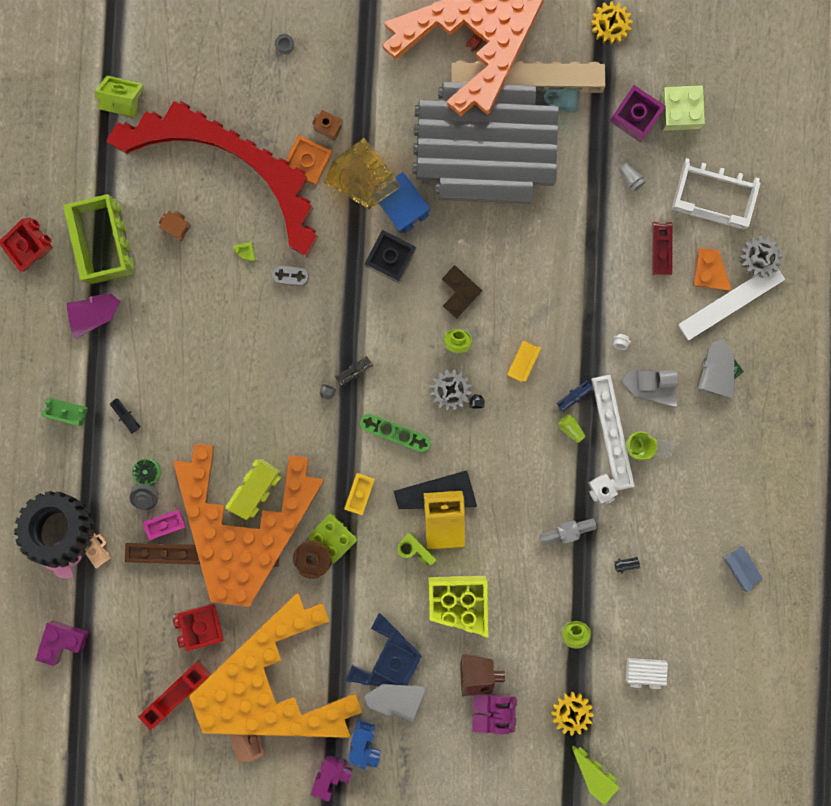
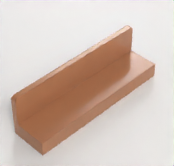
M230 734L237 762H251L265 756L260 735Z

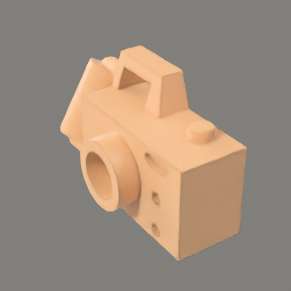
M94 533V536H90V538L93 537L89 540L92 543L90 547L87 546L85 548V554L94 567L99 568L110 560L111 557L109 552H106L104 549L107 542L103 536ZM98 537L102 540V544L97 539Z

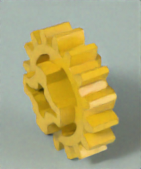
M613 1L610 2L609 6L603 3L602 9L597 7L596 13L592 15L594 20L591 21L590 26H595L592 33H598L596 39L602 37L603 43L606 40H609L610 45L613 44L614 40L620 43L621 37L626 39L627 33H630L632 29L629 26L632 25L633 20H628L631 13H625L627 7L625 6L621 9V3H618L617 6H614ZM614 17L613 26L609 29L610 20Z
M571 692L569 697L566 693H563L564 698L557 697L559 703H553V707L556 710L551 711V714L556 717L552 721L553 723L558 722L556 725L557 729L563 727L562 732L564 734L568 730L571 736H573L574 731L581 734V728L587 730L586 724H592V721L589 719V717L594 716L592 712H589L592 706L586 705L588 703L587 698L581 700L582 695L580 693L577 697H575L574 692ZM571 701L578 702L581 705L576 706ZM565 704L564 710L560 712L561 707ZM569 706H570L571 709L575 712V713H574V715H575V716H574L575 721H574L573 718L569 715V714H570V708H569ZM585 715L584 719L580 723L579 720L581 716ZM567 721H568V722L572 723L573 726H568V725L564 724L563 722H567Z

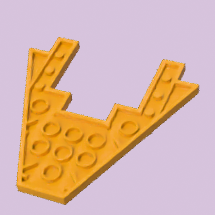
M296 593L189 695L202 733L351 737L344 719L362 713L355 693L301 714L295 697L278 703L275 702L264 671V667L282 661L275 642L329 622L323 603L304 610L299 593Z

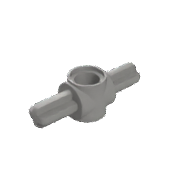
M593 518L578 523L574 520L558 524L556 530L541 534L540 538L543 545L560 540L563 544L578 540L580 534L595 530L596 523Z

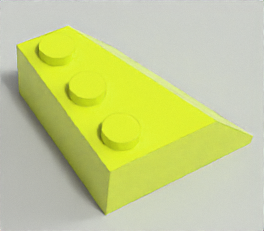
M256 459L252 465L255 466V469H251L245 475L243 480L245 484L237 488L225 507L245 520L256 516L260 510L257 508L260 502L267 500L270 495L269 489L272 485L275 487L281 479L279 476L281 471L263 459Z
M486 576L428 577L430 621L450 627H457L488 638V586Z

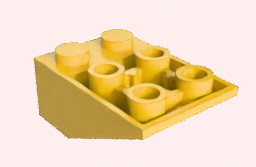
M462 491L424 493L427 549L465 547V513Z

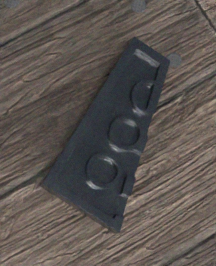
M467 470L394 490L398 509H424V493L462 491L464 508L477 507Z

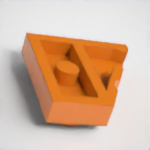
M701 247L698 249L693 286L731 291V285L719 250Z

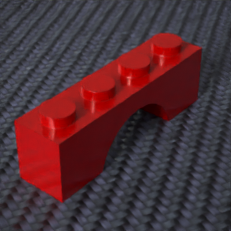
M198 660L149 705L138 718L151 731L199 687L211 673Z

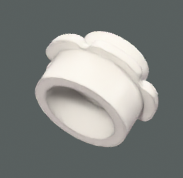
M618 334V336L613 338V346L617 349L627 350L628 346L631 345L627 335Z

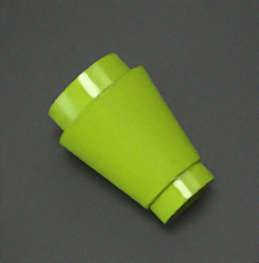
M568 414L559 421L560 430L575 440L576 443L584 439L585 434L574 416L572 417Z

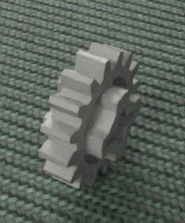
M759 236L758 241L753 237L750 240L751 244L746 242L745 248L741 250V253L744 254L740 257V260L744 261L741 266L748 268L747 274L752 271L753 277L760 274V278H763L765 273L770 277L772 271L776 272L778 270L777 266L782 264V261L778 260L783 257V254L778 253L781 246L775 247L777 241L769 242L770 237L763 240L762 236ZM752 249L753 256L749 258V252ZM758 255L764 256V260L763 258H758ZM773 256V264L770 265L771 262L769 259Z
M453 369L451 374H449L448 370H445V375L439 372L440 378H433L436 384L430 385V388L434 389V392L430 393V395L436 396L433 402L439 401V408L445 405L448 411L449 407L452 406L455 411L456 405L462 408V401H469L466 395H471V392L467 391L471 384L466 385L465 382L468 380V377L463 379L462 372L456 375L455 369ZM448 377L454 378L452 382L447 383L443 379ZM456 382L454 391H456V393H451L450 395H448L447 398H445L448 391L446 387H451V385H453ZM460 382L463 385V393L460 392L458 388V384ZM438 386L443 389L444 395L442 398L438 394ZM455 397L459 399L457 402L454 403L447 402L449 398Z

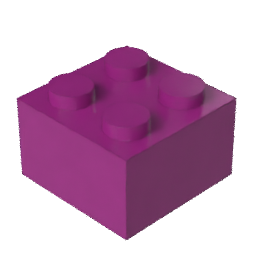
M633 85L609 122L641 143L666 106Z

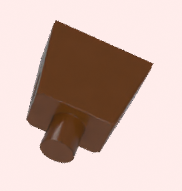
M462 654L460 661L461 696L492 693L495 682H505V671L494 670L492 659Z

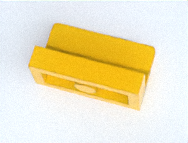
M523 340L507 376L525 383L542 347H536Z

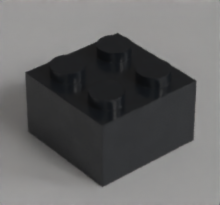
M382 230L365 262V267L399 284L417 248Z

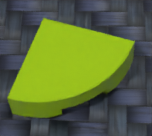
M252 242L233 245L235 252L242 259L250 262L256 261Z

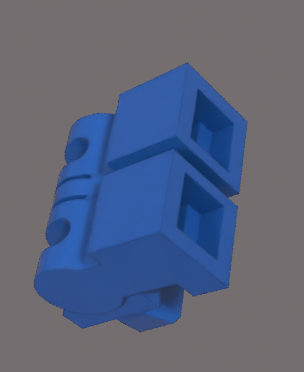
M357 719L352 734L348 760L352 765H360V768L364 770L366 765L377 768L381 750L372 748V742H369L373 740L374 724Z

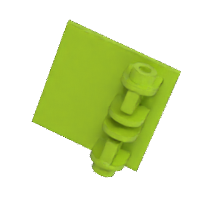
M331 513L307 536L309 540L320 541L330 548L333 564L358 540Z

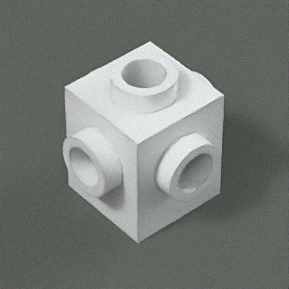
M603 474L588 482L591 488L589 493L594 502H604L606 505L614 501V496L618 495L616 482L614 479L610 480L607 474ZM603 487L606 488L605 493H602Z

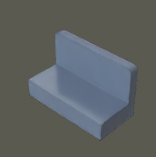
M741 546L723 557L743 591L749 592L753 589L752 585L762 580V576L744 547Z

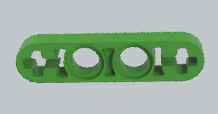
M371 414L364 415L360 420V425L365 431L419 452H425L430 448V439L423 434ZM371 417L372 422L376 424L378 420L382 421L378 426V432L374 431L376 427L369 426V428H366V424L363 423L364 419L368 420ZM384 424L391 425V434H382L381 427ZM402 431H407L410 434L409 441H400L399 434ZM413 434L417 435L415 438L417 440L425 438L428 446L419 449V444L414 443V446H410Z

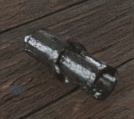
M366 356L356 364L349 365L348 369L335 376V378L342 387L355 377L356 379L359 378L361 373L373 367V365Z

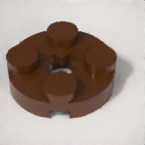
M317 540L302 542L293 554V564L300 571L299 574L308 579H317L323 576L332 564L330 548ZM311 555L315 556V558L317 559V561H315L314 564H312L311 560L308 559V557H310Z

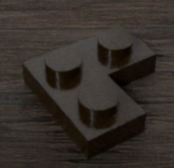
M455 265L442 278V281L455 292L443 307L457 319L483 291Z

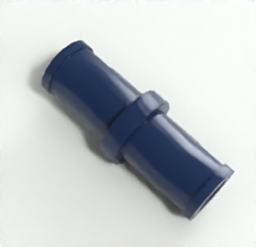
M585 380L576 389H571L569 394L556 404L564 413L576 402L580 403V399L593 391L594 388Z

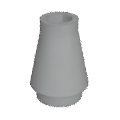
M628 163L623 164L619 168L628 188L632 189L633 192L645 184L644 176Z

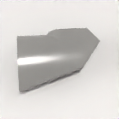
M721 339L711 343L709 352L704 357L702 363L703 372L698 389L709 393H717L732 399L734 398V354L725 341Z
M631 370L621 380L635 397L677 407L675 387L678 385V376L676 370Z
M382 684L367 693L365 699L368 708L390 716L394 714L412 722L423 697L425 686Z

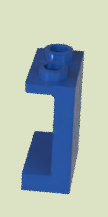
M404 172L372 194L374 200L381 206L399 233L403 231L407 233L414 227L413 224L418 220L422 222L429 217L430 207Z

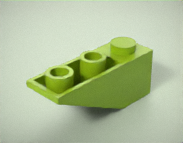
M573 745L572 750L589 792L603 805H606L620 788L616 783L618 779L610 772L606 774L602 770L603 766L595 759L592 762L587 757L589 754L583 748L579 747L577 749Z

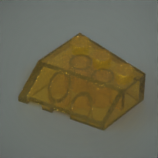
M365 138L332 161L323 181L328 186L336 188L340 193L346 194L352 200L368 209L400 188L394 174Z

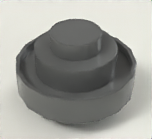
M139 484L132 488L130 502L136 508L149 510L158 503L159 494L153 486Z

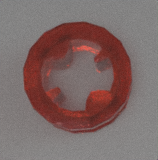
M474 33L465 46L470 47V51L474 52L480 46L483 39L478 38V35Z

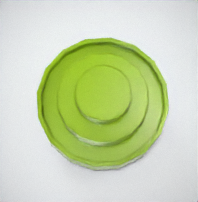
M454 329L448 331L444 336L445 348L453 353H465L471 348L472 337L466 331Z
M573 621L564 626L562 639L567 646L578 649L583 648L590 642V629L583 622Z

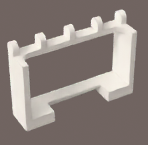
M685 158L671 210L743 230L748 228L761 184L759 178L755 177L753 183L742 181V173H738L737 179L723 175L724 168H720L718 174L705 170L706 163H702L699 169L690 166V159ZM692 172L750 188L751 193L744 218L736 215L728 216L681 201L687 173Z

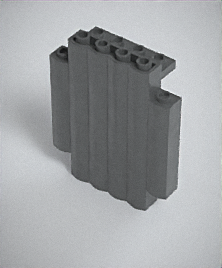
M443 82L442 87H439L438 99H442V101L419 100V105H415V117H418V124H414V136H417V143H414L413 155H417V163H413V174H416V180H423L422 184L439 181V183L435 184V194L438 195V200L530 204L533 197V185H555L557 173L558 106L535 105L536 86L503 85L488 115L474 105L460 117L447 105V100L467 83Z

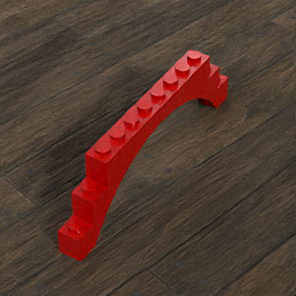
M173 101L164 118L156 112L151 114L145 111L136 129L127 122H124V124L116 123L106 141L125 154L153 144L183 141L215 146L237 156L251 166L265 180L276 196L285 218L289 247L305 257L309 255L318 236L313 228L307 225L305 228L303 227L313 210L312 205H310L311 201L302 196L300 199L298 198L307 183L308 178L305 175V171L298 167L295 169L288 166L290 163L282 158L277 160L272 157L273 153L263 148L260 150L256 148V144L249 139H246V141L242 140L237 132L231 129L228 132L223 129L221 123L213 120V122L207 120L205 114L198 110L196 113L190 110L191 107L182 101L180 103Z

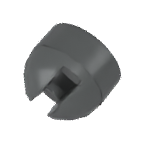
M322 384L320 388V396L329 400L335 395V388Z

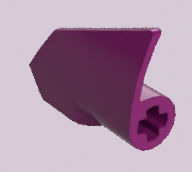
M112 293L91 296L86 300L68 302L67 312L73 338L77 339L112 320L121 301Z

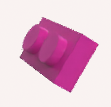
M180 509L142 522L148 540L186 527Z

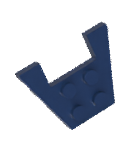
M378 613L371 629L388 637V640L371 673L352 664L344 681L374 686L382 684L408 685L422 655L381 613Z

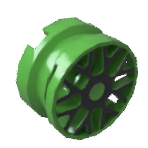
M141 459L134 464L132 476L138 484L151 485L159 480L161 468L153 459Z

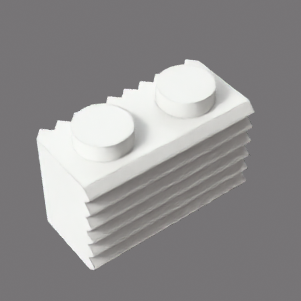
M627 658L625 681L630 684V687L642 688V685H649V688L661 689V686H667L668 663L665 660Z

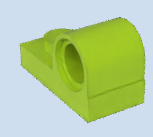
M410 532L398 544V554L403 558H410L418 552L420 554L418 558L425 565L427 563L432 565L436 561V558ZM405 543L412 546V551L408 554L403 553L401 550V546Z

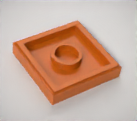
M298 135L286 161L290 163L288 166L295 169L298 167L305 171V175L308 178L307 182L317 186L333 151Z

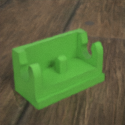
M53 398L45 401L47 406L42 411L41 416L83 426L88 410L87 407Z

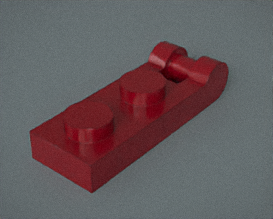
M652 222V275H672L673 224L672 222H666L665 224ZM659 231H665L666 236H659Z

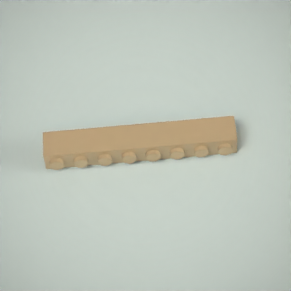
M456 61L451 65V82L468 83L487 66L481 61L474 63ZM515 61L504 85L536 86V92L603 93L605 88V64H600L599 62H590L589 64L571 62L569 64H562L558 61L551 62L550 64L535 61L530 64Z

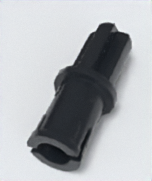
M118 398L110 402V406L120 417L119 421L123 422L131 434L141 428V425L132 416V412H128Z

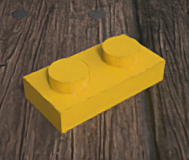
M356 473L345 510L363 515L375 481L374 478Z

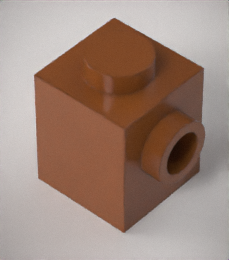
M321 110L320 114L315 115L312 124L316 132L336 140L343 126V120Z
M168 211L159 220V228L180 241L185 237L191 224L185 221V216L177 211L174 214Z

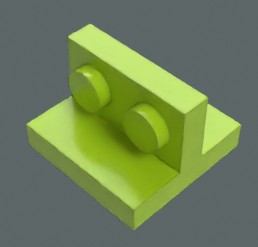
M106 76L95 90L94 98L99 99L100 110L136 117L138 115L139 96L143 92L144 84Z

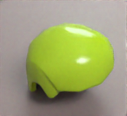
M643 431L632 433L626 442L628 454L636 460H649L655 456L658 449L656 439Z

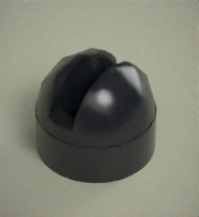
M474 394L470 398L469 407L472 409L484 408L485 401L482 395Z

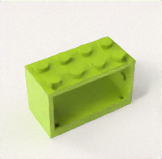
M107 194L63 205L81 281L91 285L134 274V260L130 258L128 252L131 250L128 239H125L124 235L126 226L120 218L122 208L116 199ZM107 207L121 267L94 273L80 213Z

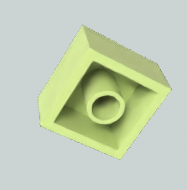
M703 86L664 87L661 92V103L666 107L662 111V131L701 129L705 124Z

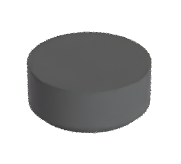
M288 34L279 35L275 40L277 51L284 55L291 53L294 49L293 38Z

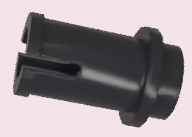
M638 557L624 560L619 558L618 561H614L617 573L623 574L624 571L640 569Z

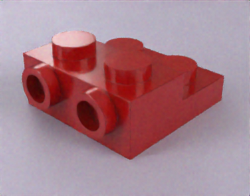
M31 217L22 218L0 239V246L20 272H25L36 260L42 259L53 249V246L50 244L52 242L51 238L41 232L39 229L40 223Z
M215 603L175 613L173 625L175 629L179 630L180 636L177 637L179 648H183V651H190L224 641Z

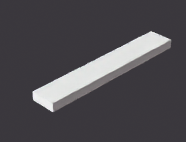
M779 268L776 272L772 271L770 277L765 273V276L760 278V274H757L679 323L678 327L688 341L781 283L785 278Z
M611 375L592 378L591 381L612 479H614L618 486L616 491L635 487Z

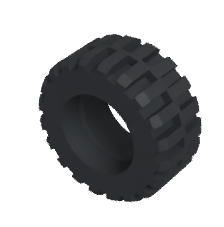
M47 491L45 495L41 493L35 495V500L29 499L26 502L27 506L21 508L19 511L21 513L20 518L16 517L15 523L18 526L14 528V535L18 536L15 540L16 544L21 547L20 551L23 555L27 556V559L44 566L58 568L59 566H69V562L75 563L79 560V555H85V548L87 546L90 547L92 541H89L90 536H94V530L91 529L94 521L89 517L91 516L89 509L85 508V504L63 492ZM62 512L65 514L68 522L67 533L60 543L53 547H47L42 540V527L51 515Z

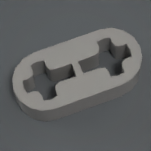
M278 266L272 272L273 279L279 284L303 286L309 280V275L303 268ZM280 270H283V273L289 274V277H283L282 280H279L276 273H280ZM299 272H302L305 279L298 282V279L292 278V275H299Z

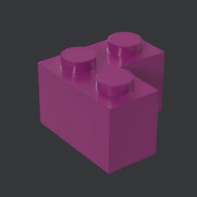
M53 620L48 622L35 661L55 666L60 662L63 649L76 653L81 652L84 649L89 631Z

